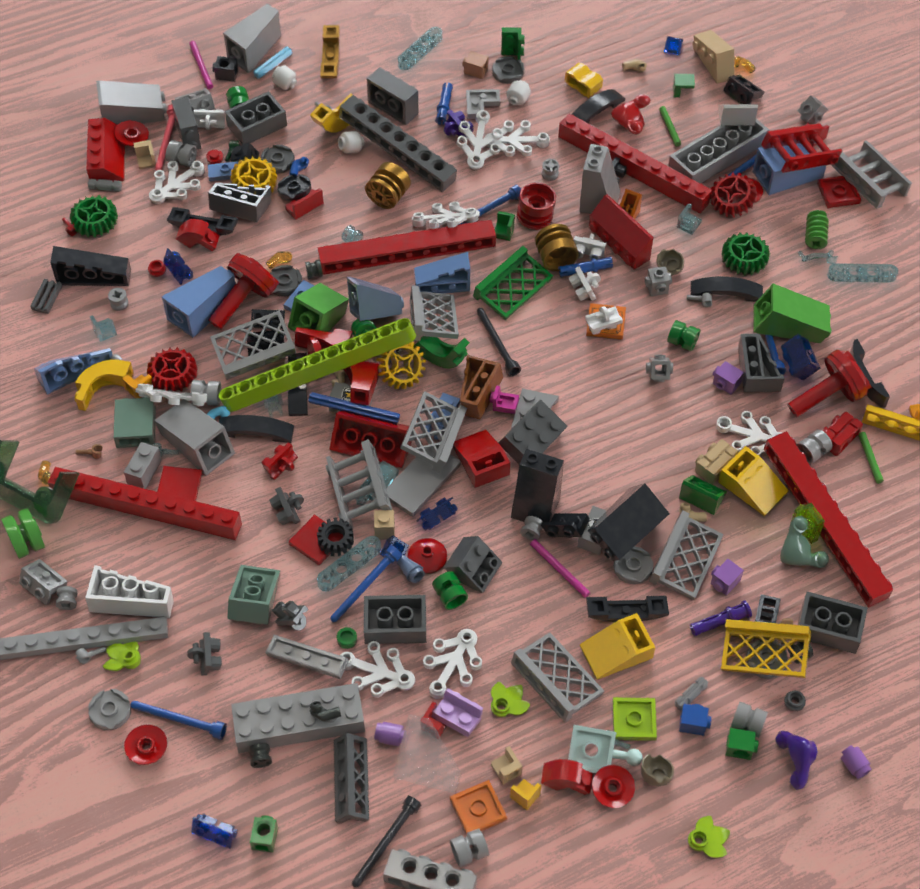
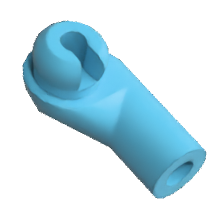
M220 406L211 409L207 415L213 419L219 415L222 418L229 416L230 411L226 409L227 407Z

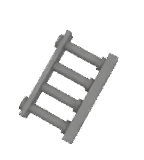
M867 140L864 141L859 153L847 157L842 152L839 160L832 165L876 209L882 207L886 196L895 191H899L904 197L907 196L912 182ZM864 158L869 164L859 168L854 162ZM876 169L881 174L870 179L865 173ZM887 180L892 186L882 190L877 183Z
M369 440L361 442L363 447L361 453L338 463H335L330 456L326 457L328 463L326 470L332 478L341 512L338 514L339 519H344V523L346 521L349 522V526L351 525L352 529L354 528L352 518L377 508L378 510H392L376 450ZM363 460L367 462L368 466L365 469L340 479L339 470ZM367 476L371 477L372 482H370V485L349 494H344L343 486ZM372 492L376 494L377 498L373 502L349 511L347 502Z

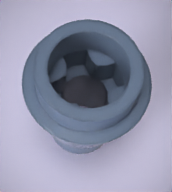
M402 555L397 561L398 566L409 582L417 583L422 580L425 572L421 565L410 560L405 555Z

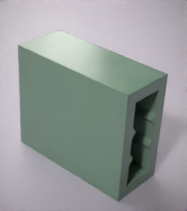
M123 398L115 400L113 438L116 448L138 447L141 442L155 446L156 407L155 403L150 401V398Z

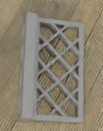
M412 285L409 302L411 324L416 333L414 341H420L421 336L458 339L459 333L454 295L419 291V286Z
M280 310L210 336L227 380L296 354V349ZM279 317L280 324L278 328L268 325L271 319ZM254 325L263 326L260 335L251 332ZM266 328L275 331L272 340L263 337ZM238 331L246 333L242 342L234 339ZM278 333L285 335L288 341L280 344L275 342ZM249 335L258 338L254 347L246 344ZM226 338L229 341L226 347L222 348L217 345L216 340ZM261 340L270 343L268 349L263 351L257 348ZM232 341L241 345L237 353L228 350ZM244 346L253 350L248 357L240 355ZM226 353L235 356L233 362L227 365L223 361Z
M424 391L400 449L434 465L432 470L439 473L447 463L467 408L462 405L456 408ZM425 399L432 402L433 407L428 408ZM441 409L450 411L451 415L444 416ZM437 411L439 418L434 419L430 412ZM425 413L428 420L422 421L419 414ZM442 422L445 429L439 430L436 423ZM431 424L434 431L428 432L425 425ZM420 426L423 434L417 435L414 427ZM437 435L440 442L434 443L430 436ZM426 438L429 445L422 446L419 439ZM414 440L417 447L413 448L407 445L408 441ZM432 449L435 455L434 458L427 455L425 450Z
M682 510L649 582L655 585L658 582L694 600L724 534L690 518V513ZM688 525L695 527L698 534L690 535L687 529ZM711 535L717 538L716 542L708 544L705 536ZM700 537L704 546L695 547L692 539ZM688 540L691 549L683 551L680 542ZM706 549L709 557L701 560L697 551ZM693 553L697 561L688 563L685 555ZM681 556L684 565L676 567L673 558ZM699 565L702 573L694 576L690 567ZM686 568L689 577L681 579L678 570ZM674 572L677 581L671 582L664 577L667 573ZM692 581L695 588L694 591L691 592L685 589L683 583Z
M551 633L546 634L522 650L520 648L514 652L511 664L564 722L570 720L574 713L604 693L600 685ZM549 640L554 646V650L543 649V644ZM530 652L539 653V660L530 659L527 654ZM542 654L553 655V663L542 661ZM556 657H564L568 661L567 665L556 663ZM541 666L553 668L552 675L544 674L541 671ZM556 669L567 670V677L555 676ZM570 671L578 672L581 675V680L570 678ZM555 681L565 682L566 690L558 689L554 685ZM569 683L581 685L580 692L569 691ZM584 686H590L596 692L593 694L583 693ZM568 696L579 697L580 703L573 706L568 700Z

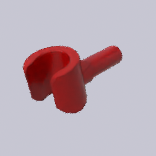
M63 217L62 221L68 226L65 230L73 237L78 232L75 231L74 224H71L66 217Z

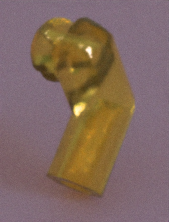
M740 56L734 57V66L736 68L741 64L749 73L755 71L756 67L748 59Z
M279 251L266 261V265L272 269L278 263H289L292 260V254L288 251Z
M43 460L39 468L38 479L47 485L51 476L49 472L51 463Z

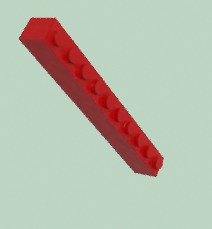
M570 113L559 123V138L587 153L591 144L608 147L612 161L615 157L620 158V164L627 167V175L693 211L701 214L710 204L712 189Z
M492 219L460 224L456 227L446 226L437 229L317 247L318 258L321 263L322 274L326 275L496 247V233Z
M787 431L767 439L764 451L867 607L869 608L888 599L893 592L890 580L885 578L881 572V567L871 557L869 549L862 544L858 533L852 529L848 518L838 508L836 500L831 498L826 485L821 483L815 469L807 462L805 454L796 446L795 439L790 437Z
M59 467L54 468L47 482L52 495L232 540H236L242 526L240 512Z

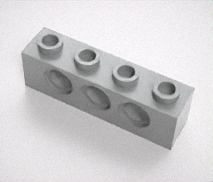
M398 849V851L391 850L383 873L384 882L406 889H475L477 884V875H474L468 869L458 870L445 862L438 864L432 862L426 856H412L403 849ZM409 866L416 869L413 873H406L404 871ZM428 873H434L437 877L433 880H428L425 876ZM453 879L456 880L458 884L454 887H451L447 885V881Z

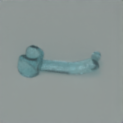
M830 250L828 253H811L807 256L802 251L798 252L803 262L816 258H826L829 264H835L838 256H833V250Z

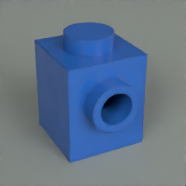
M683 704L679 732L704 736L706 729H710L712 716H708L709 708L703 707L700 704Z

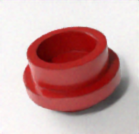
M217 149L210 150L206 154V159L210 164L221 163L223 153Z
M153 260L148 266V272L151 276L159 277L166 272V266L160 260Z

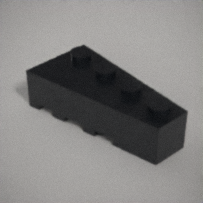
M53 246L50 264L56 283L61 282L62 286H129L131 275L129 258Z

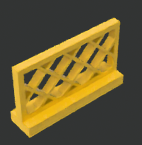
M726 619V633L721 664L722 671L796 678L806 677L809 641H811L809 626ZM730 636H739L743 642L733 648L730 644ZM754 638H760L763 644L754 650L748 642ZM774 640H781L784 646L775 652L769 644ZM796 641L804 642V648L797 654L790 647ZM747 645L752 653L743 659L737 651ZM767 646L773 654L763 661L758 653ZM788 648L794 656L787 662H784L779 657V654ZM734 653L741 660L735 666L727 665V659ZM753 656H756L761 662L755 668L749 667L746 663ZM775 657L782 664L776 670L770 669L767 665ZM797 659L802 664L801 672L791 671L788 665Z

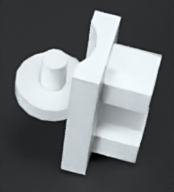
M222 109L194 110L193 113L197 127H203L206 130L225 128V112Z
M592 233L589 238L574 237V242L579 251L578 258H582L583 254L590 255V260L592 258L596 260L604 258L606 243L595 240V234Z
M580 266L575 268L577 273L569 277L573 288L583 284V287L575 290L580 301L589 297L593 301L596 297L590 286L597 288L601 277L598 273H592L591 271L585 277Z
M603 306L600 307L598 312L585 316V320L593 335L600 333L602 329H614L618 324L623 323V319L618 314L616 306L608 309Z

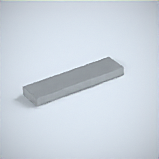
M277 635L273 636L265 652L267 656L341 679L349 662L346 657Z

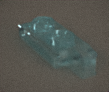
M383 460L380 463V468L387 488L398 476L399 470ZM368 477L359 489L370 485V482H372L371 477ZM372 492L356 499V504L361 507L369 500L373 501L377 498L376 494Z

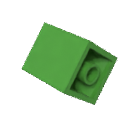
M319 283L294 297L288 328L293 331L299 327L329 332L346 314L349 299Z

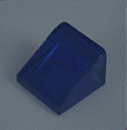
M667 36L663 52L680 55L683 39Z
M392 535L386 540L380 555L384 557L385 551L390 545L397 548L402 555H405L409 545Z

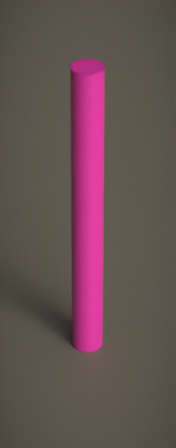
M190 41L189 45L207 89H212V81L196 42Z
M536 539L531 541L530 545L584 598L589 596L590 591Z

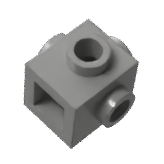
M810 95L807 100L802 102L797 111L801 114L800 118L805 123L816 124L823 118L828 108L817 98Z
M666 266L648 269L645 285L649 290L650 296L668 294L669 285L672 284V277L667 272Z
M656 354L654 357H649V362H646V374H649V377L655 382L670 380V374H673V363H671L669 358H665L666 355ZM662 365L659 370L655 369V366Z

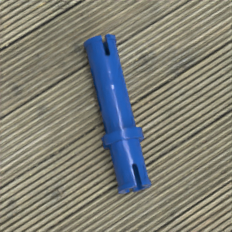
M446 83L442 86L440 102L436 108L437 117L435 119L439 125H441L442 120V125H444L447 111L450 110L449 103L453 89L451 83H447V87Z
M610 256L597 260L592 258L591 261L559 266L560 277L574 275L577 273L575 268L580 266L583 273L590 271L595 273L601 269L613 268V264H611L613 261Z

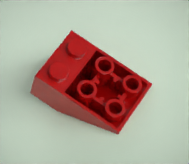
M486 429L454 442L453 448L474 488L510 475L511 462L501 445Z

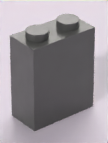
M184 97L171 100L181 142L183 145L185 143L195 145L197 150L201 149L198 127L189 98Z

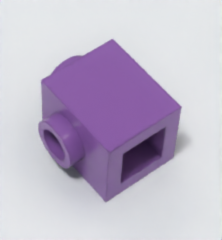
M725 361L714 370L713 384L732 395L742 383L744 372Z
M727 559L721 566L717 565L713 569L710 584L718 592L727 595L741 581L744 570Z

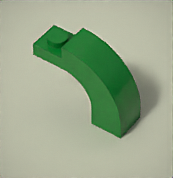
M422 336L414 347L419 346L420 350L418 353L423 352L424 355L422 357L432 364L452 369L457 367L468 355L466 346L470 342L463 338L458 344L450 345L438 337Z

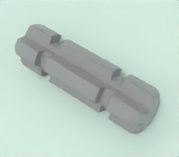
M89 179L88 188L121 191L122 182Z
M699 677L695 681L696 683H693L682 696L675 700V706L682 711L683 704H690L708 686V681L704 677Z

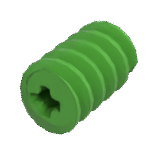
M813 210L808 213L806 218L805 243L812 249H823L828 244L829 219L826 212Z

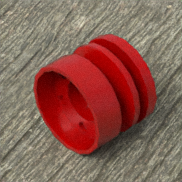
M534 182L525 185L520 191L517 209L518 221L523 226L534 230L549 226L553 219L556 203L555 191L544 183Z

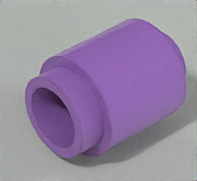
M388 722L377 723L374 739L379 740V743L399 747L401 743H405L407 731L404 730L403 725Z
M851 745L842 751L843 756L841 760L852 776L855 775L857 779H860L872 770L869 766L870 762L858 746L854 748Z

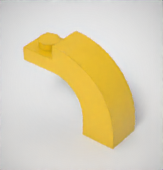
M350 93L340 105H342L346 100H348L352 96V94ZM320 103L310 114L312 120L328 132H339L349 126L347 122L339 117L340 105L331 110Z
M105 360L84 370L75 382L78 391L74 399L78 409L86 411L93 394L101 387L107 385L124 387L122 378L126 375L132 377L134 374L131 362Z

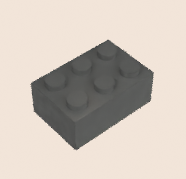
M380 67L367 77L368 103L404 125H407L419 114L418 90L415 87L410 86L402 79L395 77Z
M269 91L225 111L227 126L242 145L249 142L252 143L287 126L286 111Z
M540 399L498 443L520 465L526 449L543 453L567 428V425Z
M807 591L802 603L798 625L810 627L811 641L809 642L856 654L861 643L868 607Z
M426 595L364 596L365 644H369L371 641H377L379 644L426 643Z

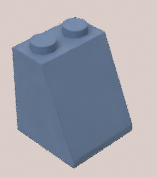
M347 277L350 313L358 320L364 321L402 314V308H404L403 298L392 289L357 278Z

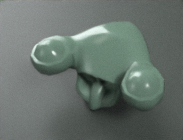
M802 516L795 517L790 523L787 537L781 549V561L789 565L825 567L829 562V556L825 551L811 553V546L805 536L801 535L807 530L808 522Z

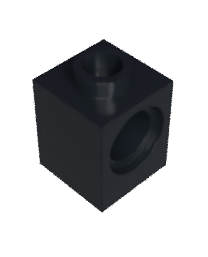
M217 57L216 63L214 62L212 66L216 80L235 82L239 71L237 58Z

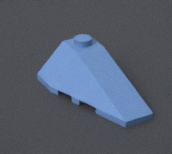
M108 348L50 360L34 368L38 381L48 395L76 381L79 375L88 367L101 361L110 360L112 351Z

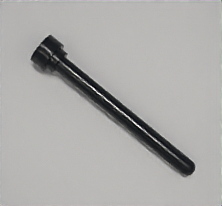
M478 308L477 313L505 361V371L508 376L512 377L519 374L521 371L519 363L511 359L484 309Z
M408 795L403 801L402 812L353 879V887L358 888L407 818L419 811L422 804L417 799Z

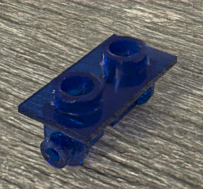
M167 248L163 262L173 274V277L182 285L183 279L189 280L193 277V271L187 264L184 265L185 261L178 252H171Z
M445 497L435 503L437 507L432 510L428 507L419 513L421 517L416 521L422 520L423 523L421 525L423 529L431 530L441 523L438 515L444 521L456 514L457 506L450 503L453 497L448 500Z
M204 813L202 815L198 814L196 817L193 816L191 833L231 849L232 838H236L238 830L235 829L234 825L221 821L219 826H216L218 820Z

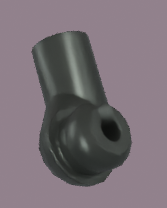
M318 701L310 704L311 715L323 722L341 717L339 706L327 710Z

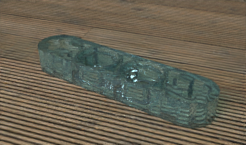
M431 27L398 57V67L402 70L412 68L442 40V29Z
M836 263L830 265L827 276L835 282H893L897 278L898 268L891 264ZM854 270L858 272V275H852L849 271ZM867 271H874L876 275H869Z
M376 536L366 537L320 572L317 576L319 589L322 591L334 589L378 555L381 551L380 539ZM369 544H371V545H374V544H375L376 547H375V548H373V547H370V548H369ZM354 554H360L362 555V559L360 561H354L352 560V556ZM345 566L347 570L344 573H339L336 571V568ZM323 579H325V580H329V579H330V583H327V582H324V583H323Z

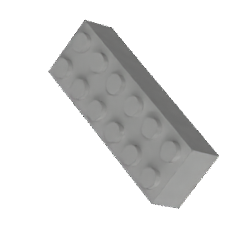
M758 119L755 120V125H720L671 154L668 166L699 183H703L754 152L759 147H762L761 143L769 129Z
M358 683L231 704L238 753L249 752V747L258 743H266L270 745V748L338 737L345 733L365 732ZM318 701L327 710L339 706L341 717L323 722L311 715L310 704Z

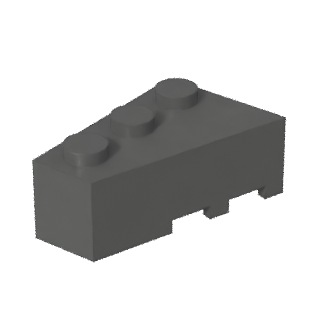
M215 183L208 192L209 209L257 223L271 203V186L265 185V188H254V185L238 187V184Z
M741 334L738 353L740 368L744 372L742 379L743 391L781 392L784 377L782 374L780 375L776 368L777 364L771 359L769 350L760 334Z

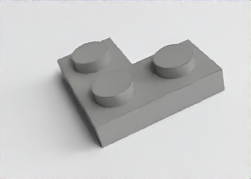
M499 89L466 90L467 119H475L477 112L484 110V106H500Z

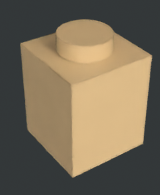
M374 510L375 540L395 539L394 510Z

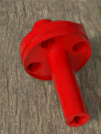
M236 253L227 266V269L234 273L238 281L208 319L219 330H222L251 291L264 298H268L279 284V281L257 260L240 253Z
M835 350L824 358L825 366L830 376L787 403L788 408L796 418L839 390L852 402L860 400L867 395L871 385L849 351Z

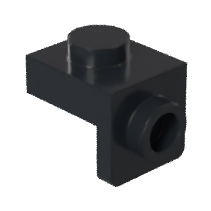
M250 142L233 148L230 161H244L245 157L251 159L252 156L254 159H258L259 152Z

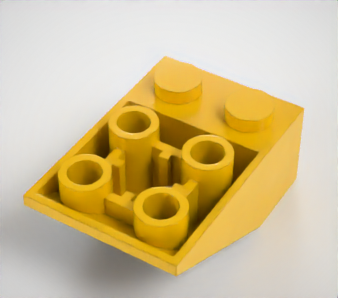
M746 446L721 470L718 483L763 516L789 491L764 460Z
M638 613L616 621L580 644L597 680L653 659L656 648Z

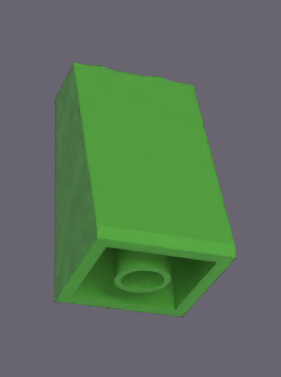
M772 284L754 304L755 333L821 343L831 334L830 305Z

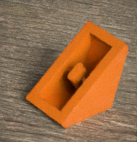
M626 188L620 202V206L634 219H636L640 212L642 194Z

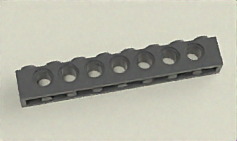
M352 95L340 105L339 117L441 192H444L456 181L457 169L453 165L448 164L439 155L430 151L427 146L419 143L413 136L408 135L400 127L390 122L388 118L383 117L374 108L365 104L363 100Z

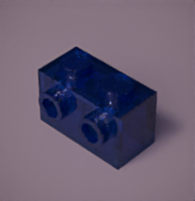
M797 334L781 345L782 356L790 367L788 370L793 377L805 380L821 369L807 338Z

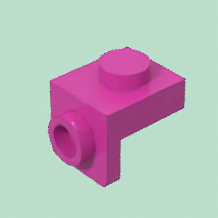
M496 385L495 392H491L490 395L493 411L515 414L519 395L503 393L500 386Z

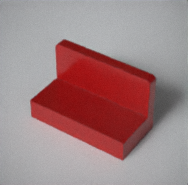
M311 189L307 196L286 204V211L297 220L324 204L322 189Z

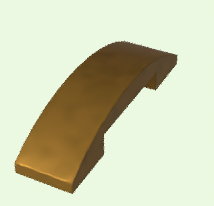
M323 25L320 78H337L340 27L339 25Z

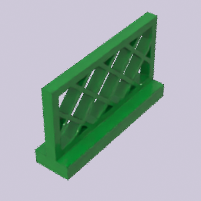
M524 246L512 254L475 286L473 297L484 301L504 320L510 317L553 278L549 271L527 254L528 249ZM527 260L532 265V269L523 268V263ZM513 272L520 273L521 279H511V274ZM523 273H533V279H524ZM536 273H541L546 278L544 280H536ZM508 283L509 289H499V284ZM511 283H521V290H512ZM524 284H533L534 289L524 290ZM497 293V300H490L486 295ZM499 294H509V300H500ZM512 294H522V299L520 301L512 300ZM500 304L510 305V310L505 313L500 308Z

